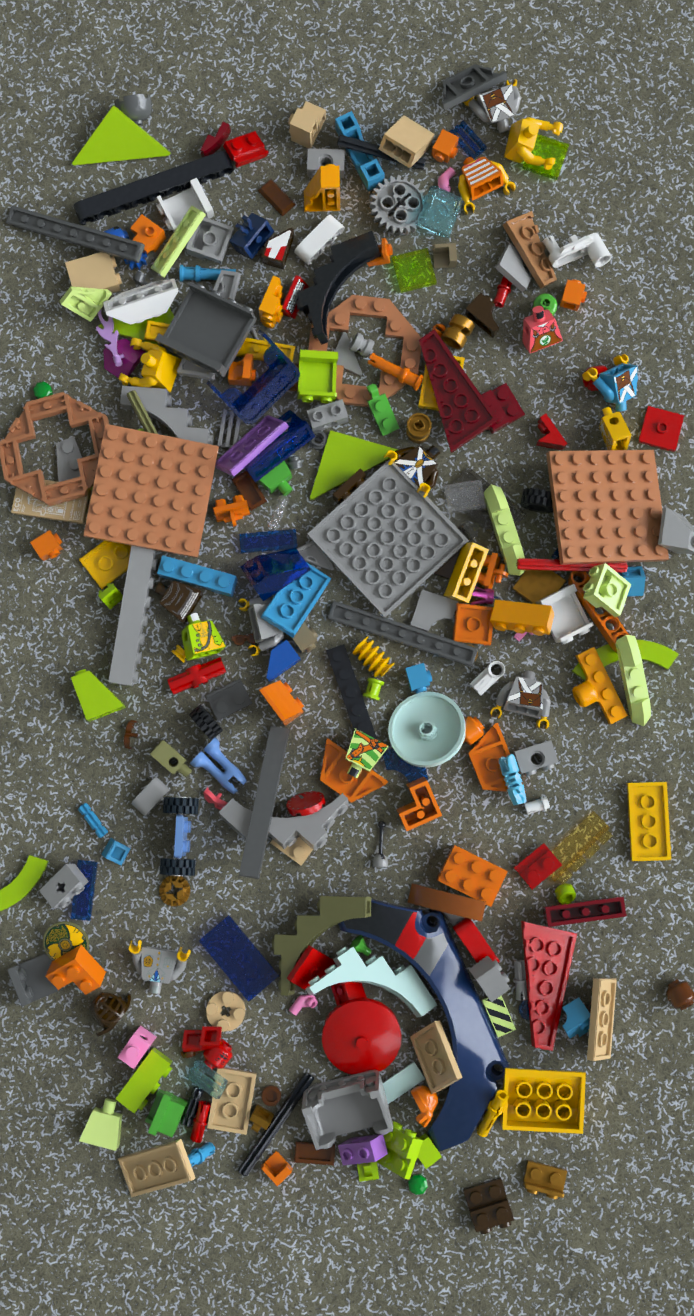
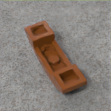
M413 883L408 898V903L477 921H482L486 902Z

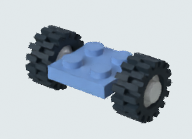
M164 797L163 813L177 815L174 858H160L159 874L195 876L196 860L180 859L182 856H186L187 852H190V841L187 840V833H191V821H188V817H184L182 814H198L199 799Z

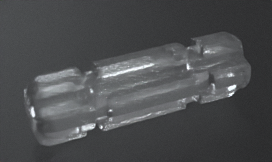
M280 495L278 504H276L271 516L272 520L267 525L269 530L277 531L278 523L281 522L286 510L285 506L289 503L288 497Z

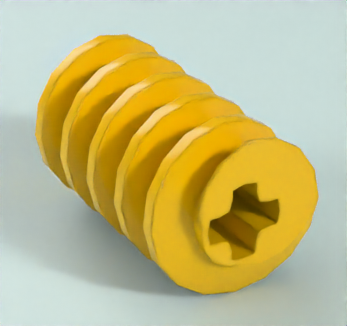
M366 637L355 647L353 655L360 653L358 660L365 659L363 665H370L368 671L376 670L373 676L375 678L378 676L382 677L395 663L388 665L387 663L390 658L383 659L382 657L385 652L377 653L379 646L372 648L374 641L367 642L368 637Z

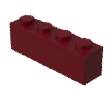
M623 896L542 906L544 922L547 927L627 917Z

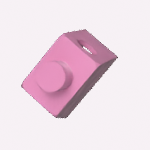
M140 1026L117 1058L135 1069L157 1037Z

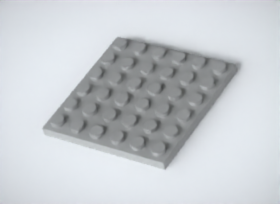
M391 459L307 533V536L384 618L469 541L428 497H423L425 494L423 491L416 492L419 487L395 462L391 465L388 464Z

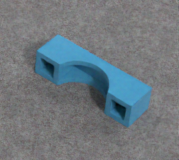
M352 111L335 119V130L338 136L344 135L364 141L360 126ZM345 148L368 192L377 188L378 183L382 184L385 174L377 158L375 159L372 155Z
M162 555L157 572L161 578L197 585L229 597H233L238 580L236 575Z

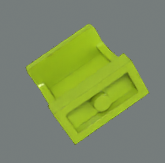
M300 349L297 399L307 403L313 402V400L321 401L324 404L332 403V401L335 402L337 397L336 369L338 352Z

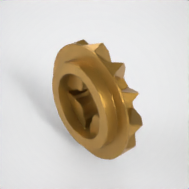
M168 876L159 887V896L169 906H180L190 896V885L182 876ZM172 882L175 888H183L177 892V899L174 894H167L172 889Z

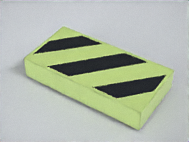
M502 995L493 1002L488 997L482 999L497 1037L516 1030Z

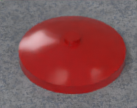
M354 998L342 1002L329 1013L322 1029V1045L329 1061L345 1073L354 1075L369 1070L380 1072L394 1061L400 1050L401 1029L395 1014L383 1003L369 998Z

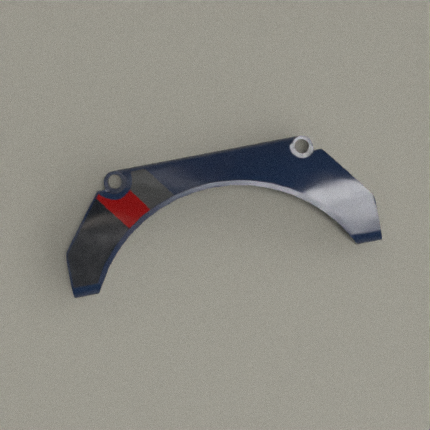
M371 899V917L342 921L338 923L339 929L344 932L374 939L404 956L431 985L443 1006L449 1023L453 1055L462 1078L450 1085L443 1108L427 1132L430 1140L440 1152L469 1140L498 1088L496 1080L503 1078L505 1068L509 1067L508 1061L443 914L440 911L432 910L423 915L420 909ZM430 916L437 918L438 923L436 925L430 922ZM494 1064L501 1065L503 1071L495 1070Z

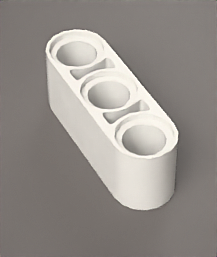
M331 214L328 215L296 247L294 253L308 266L311 265V261L313 259L316 260L325 251L324 248L326 246L329 247L337 239L336 236L338 234H342L345 227Z

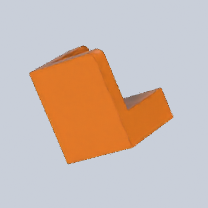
M275 1151L261 1166V1169L276 1186L282 1183L293 1170L278 1151Z

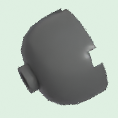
M144 94L124 96V101L119 102V98L114 101L115 107L138 126L143 125L142 121L147 120L151 115L152 101L149 94L146 98Z

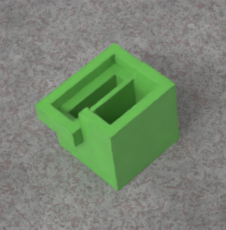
M159 1089L149 1115L145 1122L151 1124L148 1133L155 1136L157 1132L173 1137L188 1101L173 1095L171 1092Z

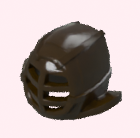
M100 992L93 999L89 1006L90 1012L98 1025L103 1028L102 1031L96 1033L97 1036L106 1034L115 1027L130 1006L131 994L127 993L126 1001L122 1000L121 996L118 997L108 992Z

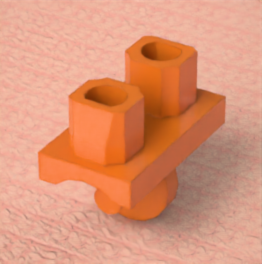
M242 495L234 496V503L226 504L225 499L216 500L213 510L217 522H232L233 527L237 526L236 520L250 515L247 500H244Z
M492 552V555L486 556L483 567H488L487 573L480 572L477 583L483 585L486 589H492L494 581L501 583L502 578H508L509 573L504 571L505 564H500L499 566L501 558L498 557V553Z

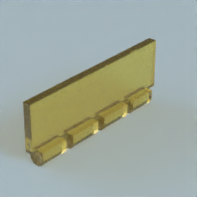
M594 811L552 851L562 864L561 867L549 876L554 882L558 879L564 884L572 876L568 870L569 867L576 873L587 862L582 855L585 854L590 859L600 849L595 842L598 840L604 845L613 836L608 831L610 827Z

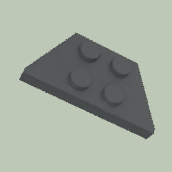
M474 64L443 80L442 104L444 110L446 111L462 102L468 101L471 97L483 93L487 89L507 80L506 72L502 71L498 74L494 73L493 68H485Z

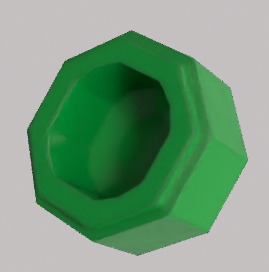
M44 381L37 383L33 388L37 399L53 395L52 387Z
M420 1173L413 1174L410 1180H408L409 1190L415 1195L424 1194L428 1188L426 1177Z

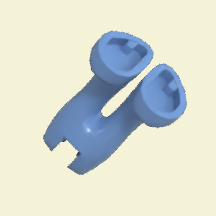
M215 737L203 750L217 761L225 772L218 769L203 751L190 764L193 767L206 769L222 787L235 794L238 790L228 780L234 776L243 785L247 780L242 772L220 751V742Z

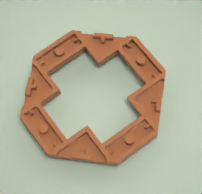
M351 295L328 313V340L330 331L348 333L350 315L387 319L385 337L403 339L400 367L403 369L409 368L411 372L418 375L421 355L419 339L421 337L390 299ZM310 331L308 350L327 351L328 343L321 345L318 338L315 339L312 331ZM337 365L336 400L343 399L345 405L369 407L367 401L372 398L367 386L342 384L344 366ZM381 370L378 391L379 395L385 393L388 399L399 392L406 384L399 383L398 378Z
M64 392L27 402L23 407L24 411L20 417L16 418L8 429L9 433L5 439L0 441V460L4 480L48 506L86 497L94 484L105 424H109L108 417L81 401L71 398ZM67 412L71 428L89 424L95 454L77 459L80 477L46 486L41 469L24 474L18 443L36 439L33 421Z

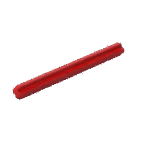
M519 558L517 559L516 566L518 570L589 572L592 567L603 563L560 565L559 559ZM627 562L606 563L617 573L627 572Z

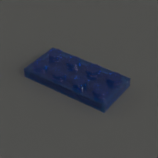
M230 915L199 940L248 1002L279 976Z

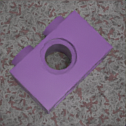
M380 1134L353 1137L338 1145L343 1165L376 1162L388 1154L384 1136Z

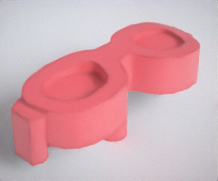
M208 787L204 791L205 800L208 803H214L217 809L221 810L227 804L226 801L220 799L221 793L215 796Z

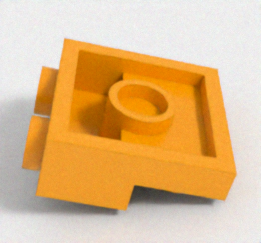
M276 276L272 277L259 307L260 320L265 327L270 329L275 327L277 322L280 323L283 317V312H281L283 286H281L280 278Z

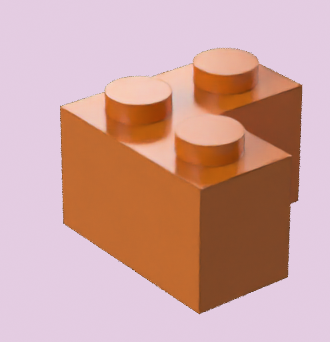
M424 776L406 784L414 802L396 809L406 831L442 816L430 785Z
M79 945L52 961L45 977L58 990L74 982L87 995L101 986L106 971L82 945Z

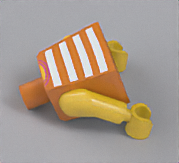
M468 157L464 160L458 189L461 199L465 203L463 211L466 215L468 214L466 207H471L473 213L475 210V205L470 202V198L473 201L503 186V184L505 185L503 187L505 195L510 194L507 187H510L514 192L516 186L513 182L508 181L509 177L500 163L489 161L486 157H480L476 160Z

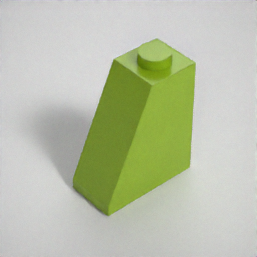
M83 669L75 672V676L71 677L87 721L91 722L126 708L91 671Z

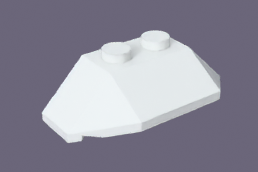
M173 278L155 281L122 292L103 302L106 315L130 325L141 323L152 317H159L168 311L178 293V288Z

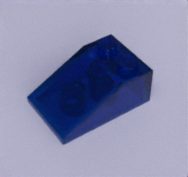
M296 548L255 556L240 566L262 601H265L311 570Z

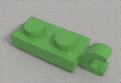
M374 383L367 386L372 398L367 403L381 435L384 436L399 429L385 393L379 395L378 388Z

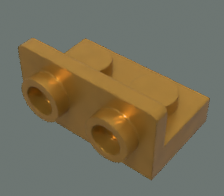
M527 1160L522 1184L529 1193L538 1194V1192H541L552 1199L564 1198L563 1189L567 1170Z

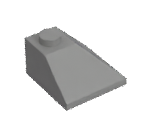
M663 507L658 545L677 554H694V527L686 517L667 507Z

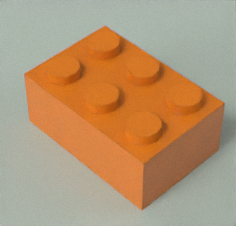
M453 845L437 881L474 899L484 901L486 905L491 907L508 871Z

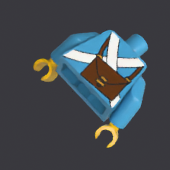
M622 354L613 358L616 366L599 374V378L595 368H590L582 374L584 380L594 381L593 384L601 392L604 400L615 404L616 411L627 410L626 401L635 397L637 391L638 366L628 364V356Z

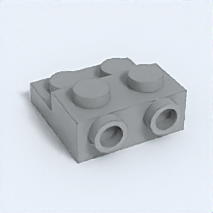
M204 217L184 248H186L188 255L202 260L206 258L222 264L230 243L229 240L234 232V227Z

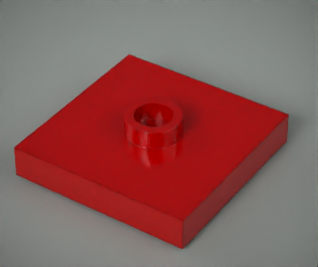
M648 406L638 443L675 452L685 415Z
M309 945L287 979L305 989L310 986L308 983L316 976H319V978L326 974L325 970L335 964L331 957Z

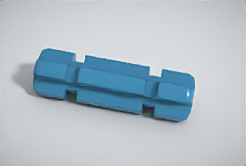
M87 803L82 804L78 808L79 812L85 816L84 819L93 830L95 829V833L99 838L108 833Z

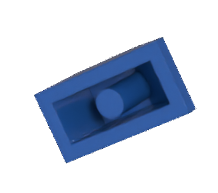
M281 640L271 650L267 672L269 682L301 660L288 640L284 642Z

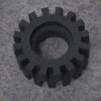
M539 488L523 489L520 505L530 511L552 513L551 491L540 490Z
M201 704L189 714L210 740H213L223 731Z

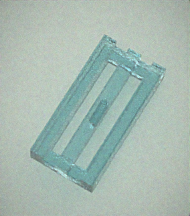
M195 1060V1066L191 1068V1074H188L187 1078L215 1099H220L228 1080L200 1060ZM199 1068L221 1083V1086L200 1072Z

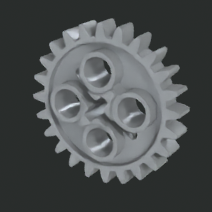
M400 175L397 176L396 180H394L393 176H390L389 182L384 178L382 184L378 183L377 189H373V195L370 197L372 202L369 205V208H372L370 214L376 215L373 220L374 222L380 221L379 228L383 225L385 226L384 232L391 229L392 235H394L395 231H398L399 236H401L403 231L408 235L410 229L412 232H415L417 227L421 228L422 222H425L426 216L429 213L427 208L430 203L426 202L428 196H423L425 189L419 190L420 183L414 185V179L408 182L407 176L404 177V180H401ZM395 191H400L403 195H398ZM409 194L410 197H408V198L404 201L403 206L400 205L401 202L404 200V198ZM383 203L389 204L390 207H389V208L385 207V206L383 205ZM409 203L415 204L416 208L410 207ZM396 205H397V206L400 205V206L395 210V212H394V214H393L392 216H388L391 212L394 211ZM396 216H401L404 220H399Z

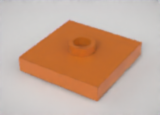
M456 603L452 640L490 646L493 631L490 619L493 607Z

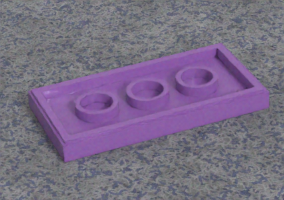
M265 416L216 461L215 467L229 475L235 476L289 427L288 424L272 416Z

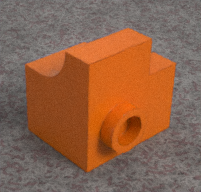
M143 214L140 215L130 228L136 235L133 241L143 243L145 245L143 251L146 254L150 251L156 252L166 240L164 230Z
M245 353V357L241 361L232 362L228 372L229 385L252 386V381L256 380V370H253V354Z

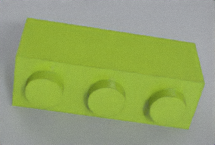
M154 1047L116 1097V1100L134 1114L138 1109L142 1111L148 1103L146 1097L149 1093L154 1094L161 1085L158 1083L162 1076L166 1078L173 1069L170 1067L173 1061Z

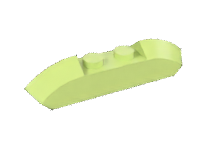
M491 484L483 492V496L507 572L510 575L521 576L526 570H518L516 563L517 559L525 558L510 508L502 488Z
M625 635L616 641V649L629 715L633 723L644 726L651 717V707L642 658L635 636Z

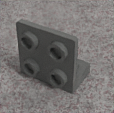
M46 953L7 969L21 1007L63 989L62 987L58 990L45 977L52 963V960Z

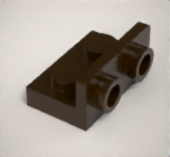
M360 468L333 493V500L338 505L345 501L367 480L366 473Z

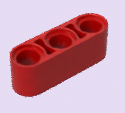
M464 918L452 927L476 963L482 961L486 956H489L492 961L496 959L498 963L500 962L471 919Z

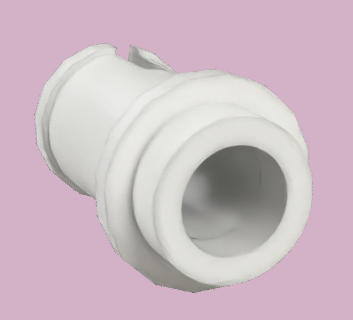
M543 796L538 800L524 803L527 815L542 810L547 811L550 808L547 797L543 798Z

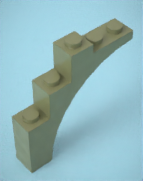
M320 896L317 903L320 915H297L294 924L297 934L280 933L274 935L272 940L274 955H281L279 960L281 978L278 984L281 995L289 996L295 994L296 985L290 982L287 977L307 947L311 946L320 935L342 921L371 917V896Z

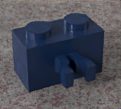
M251 213L249 217L243 215L244 223L242 225L238 223L235 225L238 230L229 240L236 252L251 260L274 233L269 222L254 213Z

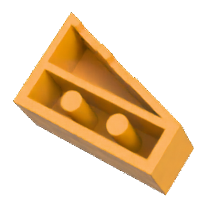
M326 164L319 167L304 190V212L340 211L339 166Z

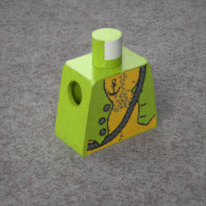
M198 613L187 616L189 625L181 632L187 661L218 654L226 647L211 620L201 622Z

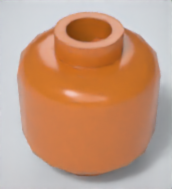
M467 716L465 718L466 732L464 742L472 745L484 735V726L475 716L473 718Z

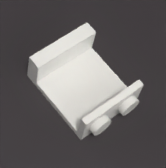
M197 178L190 180L191 188L163 201L160 195L157 196L159 203L156 205L160 215H165L167 220L164 222L169 231L173 230L174 232L191 206L205 213L206 218L214 217L213 208Z

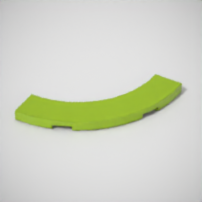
M636 640L642 660L655 663L666 670L670 668L679 655L677 652L661 644ZM609 644L596 649L604 667L619 661L617 652L613 651ZM578 663L572 672L585 681V674Z
M29 855L19 875L0 890V912L15 905L29 894L41 879L49 862L48 860Z

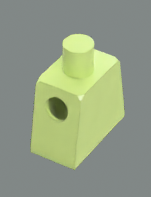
M106 1098L102 1109L97 1107L93 1109L80 1137V1142L114 1151L119 1148L122 1114L114 1112L116 1100Z

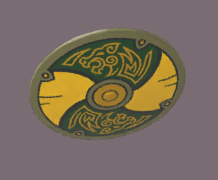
M67 921L57 922L51 925L44 934L43 947L47 956L52 961L79 945H82L87 952L89 951L88 936L75 923Z

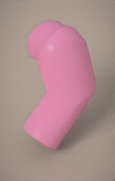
M451 167L438 178V189L444 195L451 191L449 180L456 174Z
M300 995L289 1011L297 1016L302 1007L315 1008L318 1001L314 995Z

